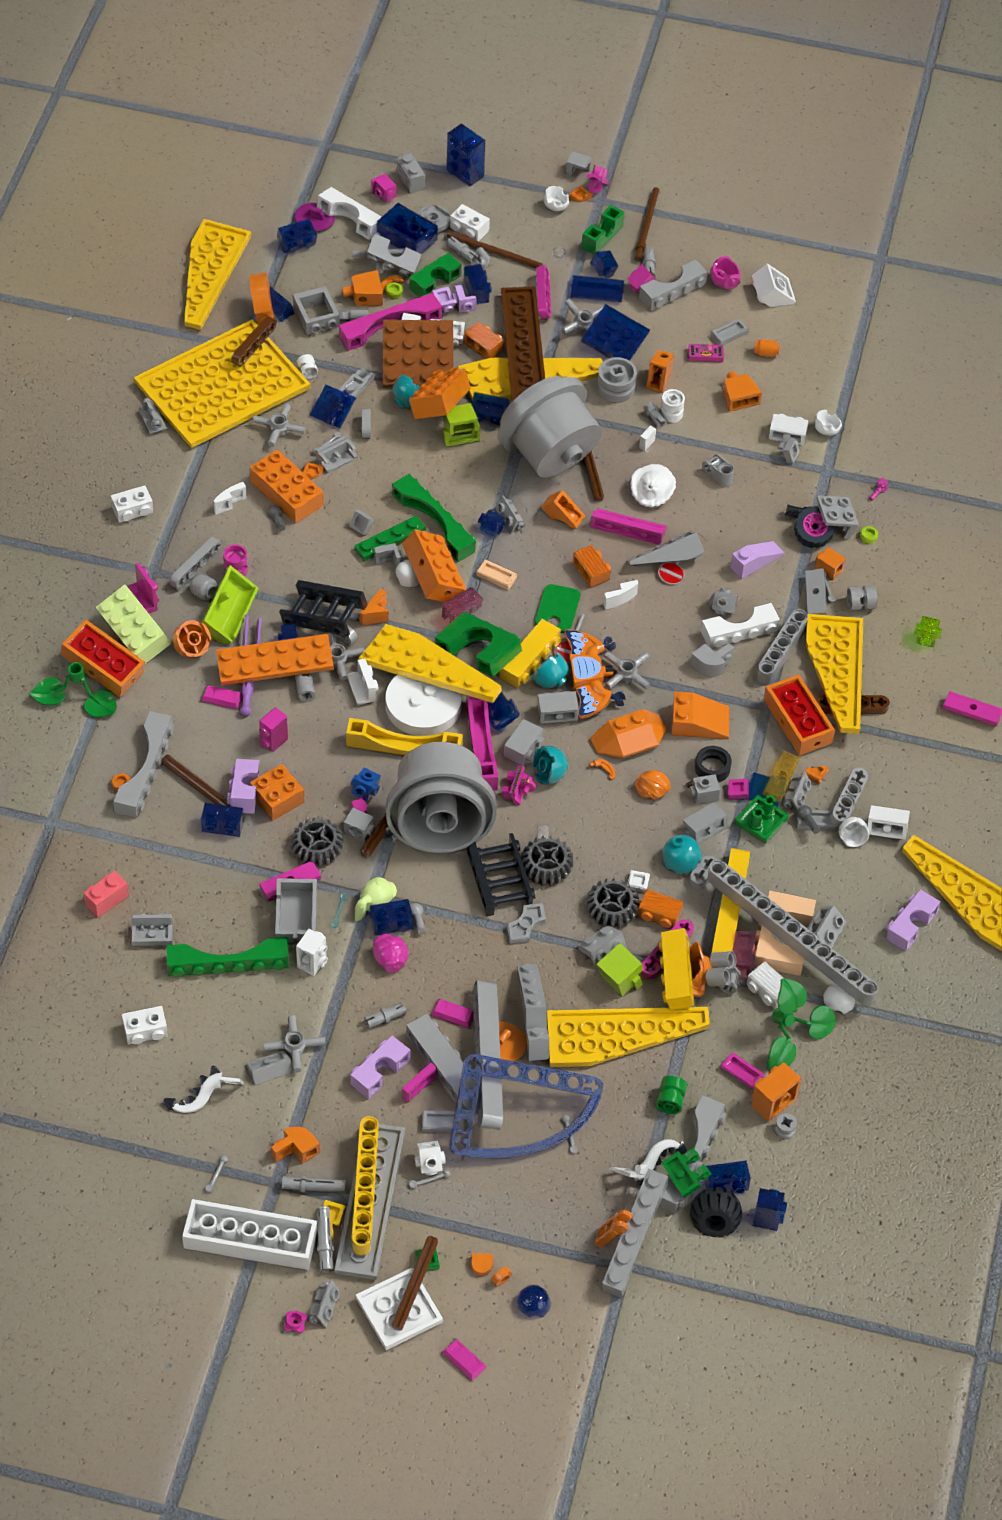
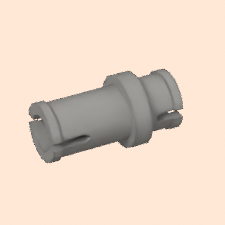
M652 401L647 402L649 407L646 404L643 407L646 415L653 420L657 428H662L663 425L660 422L665 425L667 423L666 419L659 412L658 406L654 405Z

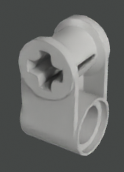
M717 453L709 461L705 460L702 462L705 473L717 481L719 485L728 487L733 484L734 466L725 460L721 454Z

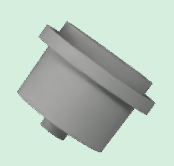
M553 376L529 387L507 407L501 417L498 440L506 451L511 453L521 452L538 476L548 478L568 470L587 456L599 442L602 428L584 404L587 398V390L581 381L575 377Z
M450 742L427 743L408 752L399 763L397 783L392 787L386 801L387 823L393 834L410 847L433 853L458 851L467 848L473 842H479L492 829L497 815L495 794L488 782L483 779L480 761L469 749Z

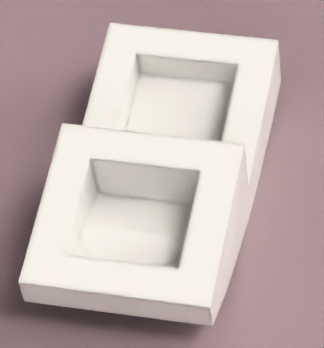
M244 482L226 489L214 499L215 514L231 510L232 503L247 499Z
M638 581L620 583L619 590L604 593L603 605L605 610L620 606L634 598L638 591Z

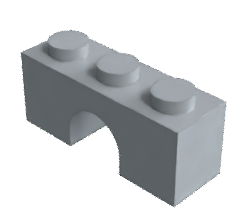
M374 233L364 256H367V259L377 263L378 261L382 263L387 269L398 270L399 274L408 277L414 274L422 254L405 248L400 257H394L388 252L390 240Z

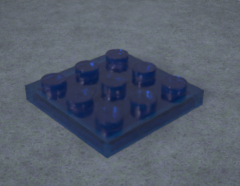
M605 304L582 337L581 342L608 358L620 357L631 361L648 336L650 329Z

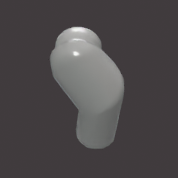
M480 247L476 250V254L479 256V261L477 260L476 264L479 268L483 269L488 266L490 256Z

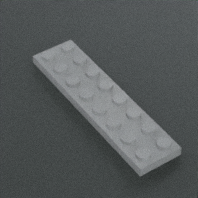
M379 1124L372 1244L370 1252L362 1256L354 1253L352 1249L356 1161L335 1265V1274L377 1280L405 1137V1128ZM367 1128L365 1130L372 1131L373 1129ZM364 1165V1166H362V1167H364V1168H369V1167H371V1166H370V1165ZM362 1184V1186L368 1187L369 1184ZM363 1202L360 1205L366 1206L368 1203ZM361 1221L359 1224L365 1225L367 1222ZM363 1240L358 1241L359 1244L366 1243Z

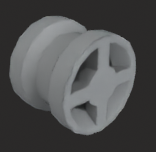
M789 1113L779 1115L775 1126L777 1136L782 1139L793 1137L797 1126L796 1118Z

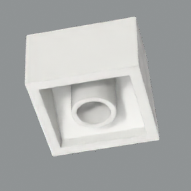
M769 264L764 265L752 274L753 286L758 294L757 299L761 303H765L769 307L793 305L796 303L789 278Z

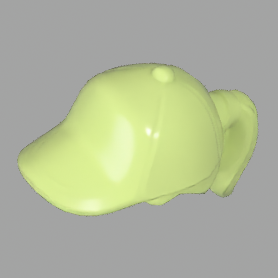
M381 877L368 881L361 889L360 900L355 906V921H360L365 916L366 911H377L388 904L396 896L395 884Z

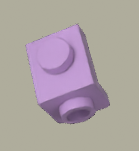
M462 285L455 286L452 298L456 299L459 313L476 310V297H465Z
M449 287L432 291L441 304L443 312L453 310L457 302L456 299L452 298Z

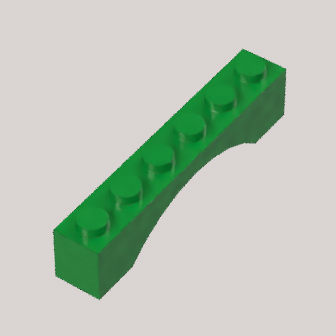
M407 474L392 483V496L402 506L419 510L438 523L445 534L447 548L457 562L475 553L476 540L474 536L469 534L463 525L458 523L452 514L447 512L441 503L436 501L431 496V493L420 485L416 478L414 479L410 474Z
M287 937L267 938L250 950L229 955L205 953L194 949L188 944L166 945L168 976H199L210 973H241L243 971L282 970L289 968Z

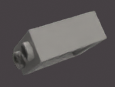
M326 286L293 294V307L306 335L339 327V313ZM322 304L327 305L330 312L328 315L309 319L305 312L306 308Z

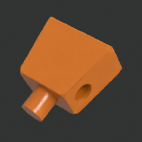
M378 270L354 275L351 277V286L342 287L343 297L353 296L354 303L357 306H383V291Z
M660 350L656 352L650 361L646 389L663 393L672 373L673 354Z
M730 371L726 375L727 379L724 380L723 393L729 412L760 404L762 392L748 374L738 376L735 371Z

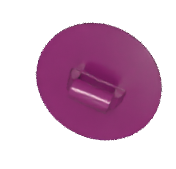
M317 203L304 204L295 212V220L298 225L310 231H323L330 228L335 222V216L329 217L322 212L323 209L317 208Z

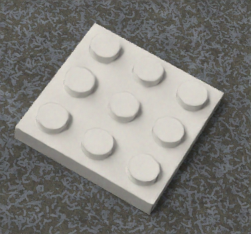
M413 1267L356 1294L357 1302L385 1350L443 1323L442 1316L421 1283L403 1330L397 1331L392 1328V1321L413 1273Z

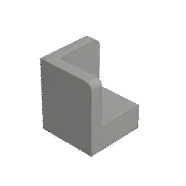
M573 151L566 162V174L572 176L576 168L589 171L591 168V157Z

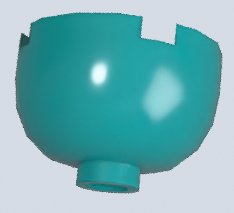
M404 374L395 381L392 390L396 398L395 403L401 408L405 406L411 409L409 399L420 386H416L412 383L414 380Z
M559 652L556 653V658L554 656L550 657L537 670V677L535 674L532 675L531 678L540 687L548 689L557 685L559 688L567 681L565 676L568 673V664Z
M541 746V748L536 749L533 756V767H536L538 774L534 773L536 779L541 784L558 782L564 777L568 768V760L562 750L555 746Z
M688 835L671 837L663 847V862L669 871L671 869L675 870V873L678 874L688 873L697 868L696 864L702 861V852L697 841Z

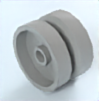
M620 357L610 358L601 363L598 369L597 390L600 396L614 403L629 400L634 395L636 389L637 371L634 364Z

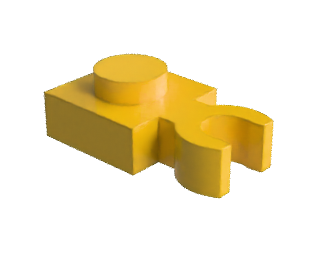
M325 1200L323 1206L330 1207L332 1240L334 1237L333 1226L340 1227L346 1206Z

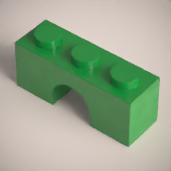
M609 205L601 214L599 225L596 227L591 224L582 234L581 249L596 256L623 227L624 211Z
M447 253L431 264L426 265L417 273L412 274L409 277V289L418 297L431 294L433 290H436V279H442L450 284L461 276L462 264Z

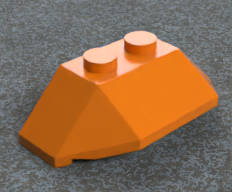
M641 709L608 720L590 737V741L597 754L625 758L658 747L667 728L659 714Z

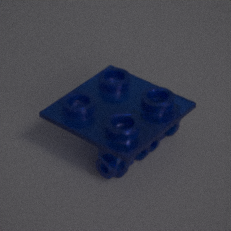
M325 384L310 416L341 429L356 397L349 395L350 393L346 390L342 392Z

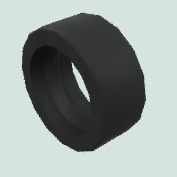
M706 746L697 753L694 767L698 777L716 774L717 781L721 782L730 774L731 756L722 747ZM707 758H716L724 763V768L716 771L708 770L702 765V761Z

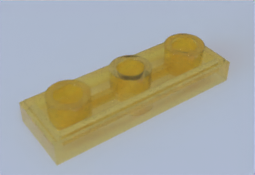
M783 750L763 795H772L776 801H781L800 761L799 757Z

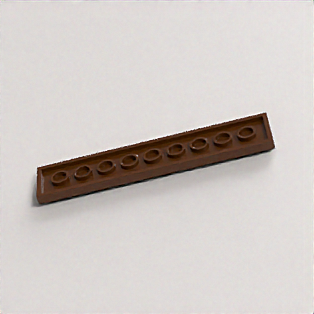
M535 286L501 288L512 402L529 387L545 379Z

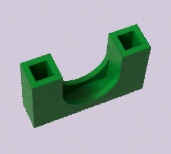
M466 612L460 614L435 637L436 645L452 655H455L471 642L479 640L491 642L476 656L479 671L491 677H494L522 651L519 636Z

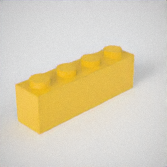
M541 619L521 642L522 651L500 670L499 678L517 689L522 684H525L530 674L538 670L543 659L546 660L551 650L560 644L561 629Z
M685 928L661 932L662 940L659 941V948L663 952V957H660L661 968L664 969V974H661L662 984L665 986V991H662L664 1003H668L670 1010L694 1006L689 937Z

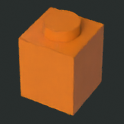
M827 547L817 555L815 569L823 568L826 576L834 580L844 570L846 558Z

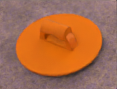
M499 1022L501 1063H511L518 1060L524 1054L527 1046L526 1038L523 1032L515 1025L508 1022Z

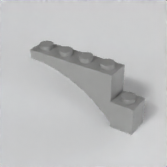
M518 965L517 972L522 997L529 1061L549 1059L547 1008L538 965Z

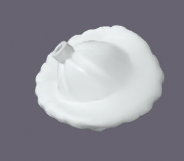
M650 464L638 468L631 476L630 488L632 496L640 505L652 508L664 504L670 499L673 491L676 489L675 477L667 467L660 464Z

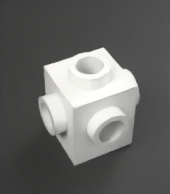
M438 1141L417 1143L418 1154L415 1155L416 1167L420 1168L421 1173L434 1175L438 1171H443L442 1164H445L444 1151L440 1150Z

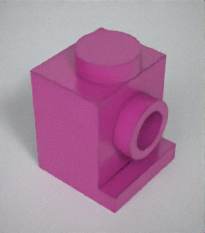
M384 173L371 180V193H376L386 203L396 198V184Z

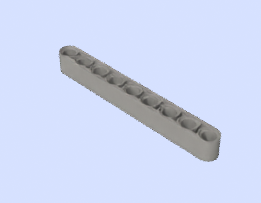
M476 980L473 987L478 1126L480 1128L500 1130L503 1124L497 984Z

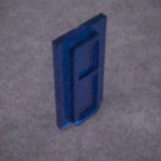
M573 275L571 298L622 302L624 280Z

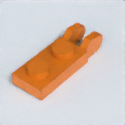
M622 1210L600 1226L594 1244L602 1248L607 1243H611L614 1237L625 1233L629 1227L625 1222L631 1220L632 1213Z

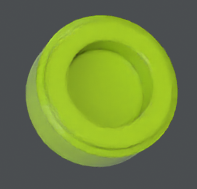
M393 282L386 286V296L388 298L398 299L403 295L401 284Z
M866 526L861 529L860 540L863 543L873 544L877 541L878 531L876 528Z

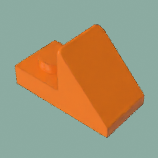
M380 589L367 603L368 605L365 610L362 609L360 611V624L362 626L389 621V611L385 609L388 603L385 590Z

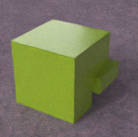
M471 403L456 405L447 415H443L445 446L480 441V425Z
M621 943L597 963L600 976L622 997L633 987L638 990L643 985L641 977L638 975L644 970L642 963Z

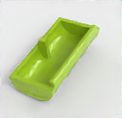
M231 565L227 567L202 620V623L209 629L211 638L222 644H230L236 639L244 622V616L248 613L259 589Z

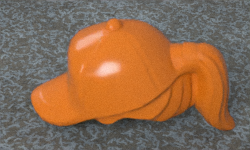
M696 942L690 947L693 996L701 997L707 984L706 972L708 969H712L710 958L703 955L700 943Z

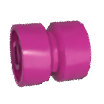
M236 544L225 548L223 553L224 572L231 565L243 576H246L248 572L246 549Z

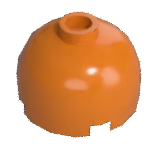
M189 620L181 623L175 629L172 642L180 655L195 658L208 651L211 635L205 624Z

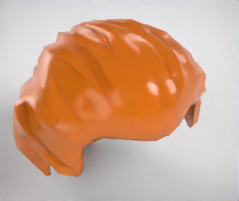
M657 770L644 772L635 779L633 784L641 797L646 799L652 798L653 800L667 794L671 787L668 777L663 772Z

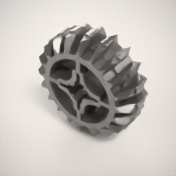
M313 817L312 821L306 819L305 824L300 822L298 828L295 827L294 833L291 835V848L299 861L303 860L304 864L311 861L314 864L318 863L321 867L322 863L325 862L329 865L330 860L335 861L336 856H340L344 837L340 828H337L336 823L331 824L330 819L325 822L322 817L320 820H316Z
M542 836L541 840L535 838L534 842L529 841L528 846H525L521 855V860L529 880L535 878V882L542 881L543 886L546 882H549L552 886L554 881L560 883L561 879L566 880L567 875H570L574 866V855L571 853L570 847H566V842L560 843L559 838L553 840L552 836L549 839ZM534 857L537 858L538 863L536 864L532 860ZM558 857L563 861L561 864L558 863Z
M606 878L604 883L598 881L597 886L593 885L591 891H589L586 901L587 911L591 913L592 919H596L597 924L603 922L604 927L609 924L612 927L618 925L621 928L622 923L628 925L629 920L633 921L635 915L638 914V907L640 905L639 895L635 893V887L630 888L629 882L623 884L622 879L617 882L615 878L612 881H608ZM602 897L604 900L599 905L598 900ZM627 902L628 906L624 909L622 906Z

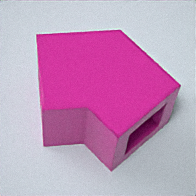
M362 797L351 802V809L355 808L368 813V806Z

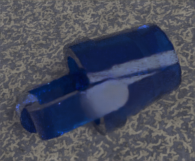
M502 691L493 703L487 701L489 722L496 731L505 728L520 715L512 699L508 701Z

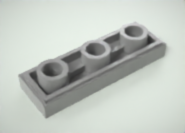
M824 569L805 571L808 614L827 615Z

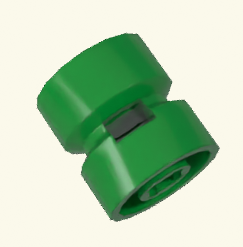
M677 1076L663 1077L656 1107L667 1114L680 1113L688 1086L687 1082Z

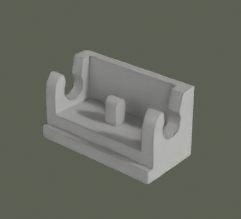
M345 435L316 449V461L319 465L324 466V471L328 474L356 460L357 455L354 452L356 447L348 436Z
M713 802L683 820V824L688 828L685 830V833L700 844L727 828V814Z

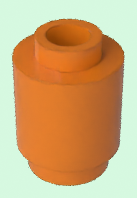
M756 340L754 354L775 358V354L779 355L780 344H777V340Z

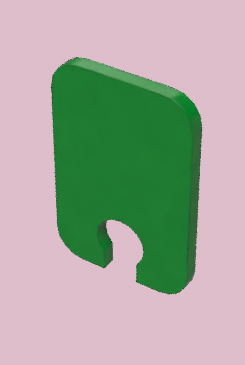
M555 584L547 585L542 595L535 624L537 625L541 619L548 622L549 619L556 618L560 621V624L557 626L561 629L560 633H564L565 630H571L580 601V591Z

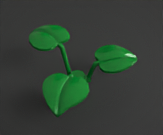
M73 662L69 665V675L66 676L63 686L59 679L49 677L40 681L30 692L31 697L38 703L53 706L65 699L63 690L67 688L70 680L75 684L82 682L90 697L84 703L85 711L88 715L96 718L113 715L117 708L114 697L108 691L100 689L92 695L85 680L86 673L84 672L83 665L79 662Z
M780 980V990L777 999L778 1008L773 1011L772 1020L779 1024L778 1028L781 1029L785 1037H777L770 1047L767 1060V1070L769 1071L774 1066H780L783 1062L790 1066L796 1058V1045L790 1042L791 1037L784 1027L792 1026L795 1021L809 1025V1036L815 1039H822L833 1031L836 1024V1017L832 1009L824 1005L813 1009L810 1014V1021L794 1017L793 1013L797 1012L798 1008L802 1007L807 999L805 988L794 980Z

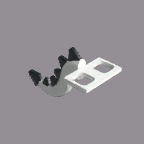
M213 1065L211 1066L209 1077L199 1076L201 1087L193 1088L196 1098L189 1095L187 1098L188 1104L183 1099L178 1104L175 1098H164L163 1101L169 1111L174 1109L181 1113H192L201 1109L207 1103L213 1090L221 1088V1082L243 1085L244 1082L238 1078L222 1077V1072Z
M671 1139L662 1140L650 1149L643 1164L635 1166V1171L618 1167H610L609 1170L628 1177H634V1180L641 1187L648 1169L655 1171V1166L661 1165L662 1160L659 1156L666 1157L667 1149L669 1153H672L675 1149L676 1152L679 1151L681 1154H685L687 1149L683 1141L678 1143Z

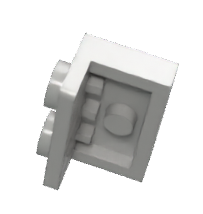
M171 914L132 915V946L172 945L173 922Z
M610 925L602 928L599 932L587 937L578 944L579 950L591 957L593 966L596 968L597 963L619 943L627 949L623 933Z

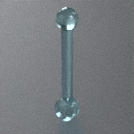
M346 893L340 895L341 902L335 920L331 923L334 928L339 926L338 920L344 902L348 900Z

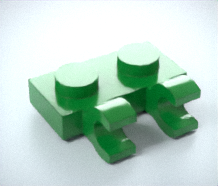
M691 1148L683 1155L677 1151L661 1162L684 1198L702 1187L699 1183L700 1180L707 1179L712 1175L705 1164L698 1167L695 1171H691L688 1164L695 1163L701 1159L694 1148Z

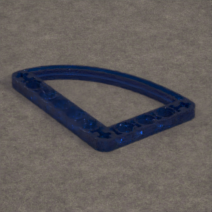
M471 1054L463 1062L449 1143L450 1151L458 1156L473 1158H509L538 1152L554 1146L569 1138L590 1119L601 1099L603 1082L593 1076ZM473 1058H475L476 1063L482 1064L483 1059L486 1060L483 1066L484 1072L481 1071V1066L474 1067V1069H471V1065L468 1064V1061L473 1060ZM490 1062L498 1064L499 1070L497 1073H491L488 1070ZM511 1065L518 1068L519 1074L517 1077L509 1075L508 1069ZM531 1069L539 1073V1078L536 1081H532L528 1077ZM551 1073H555L559 1077L556 1085H552L548 1081ZM482 1075L590 1096L579 1116L566 1128L549 1138L536 1143L510 1148L469 1147ZM570 1077L578 1079L579 1085L577 1088L573 1089L568 1085ZM467 1078L475 1081V1088L473 1090H468L465 1087L464 1082ZM583 1079H586L585 1084H591L595 1081L598 1089L592 1092V1088L583 1087ZM463 1099L471 1101L472 1107L470 1110H464L461 1107ZM460 1119L468 1122V1129L466 1131L458 1129L457 1123ZM456 1133L460 1135L467 1134L466 1138L462 1137L461 1144L464 1145V1148L460 1149V1152L454 1146V1143L459 1142L460 1137H456Z

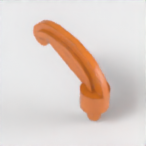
M397 275L388 276L381 282L382 291L386 290L385 287L393 281L403 283L404 279Z
M596 759L589 763V766H601L610 774L609 779L613 780L615 778V769L608 761Z

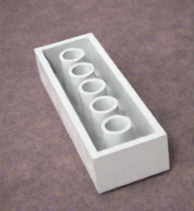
M192 1199L182 1236L183 1247L185 1249L309 1270L317 1236V1221Z

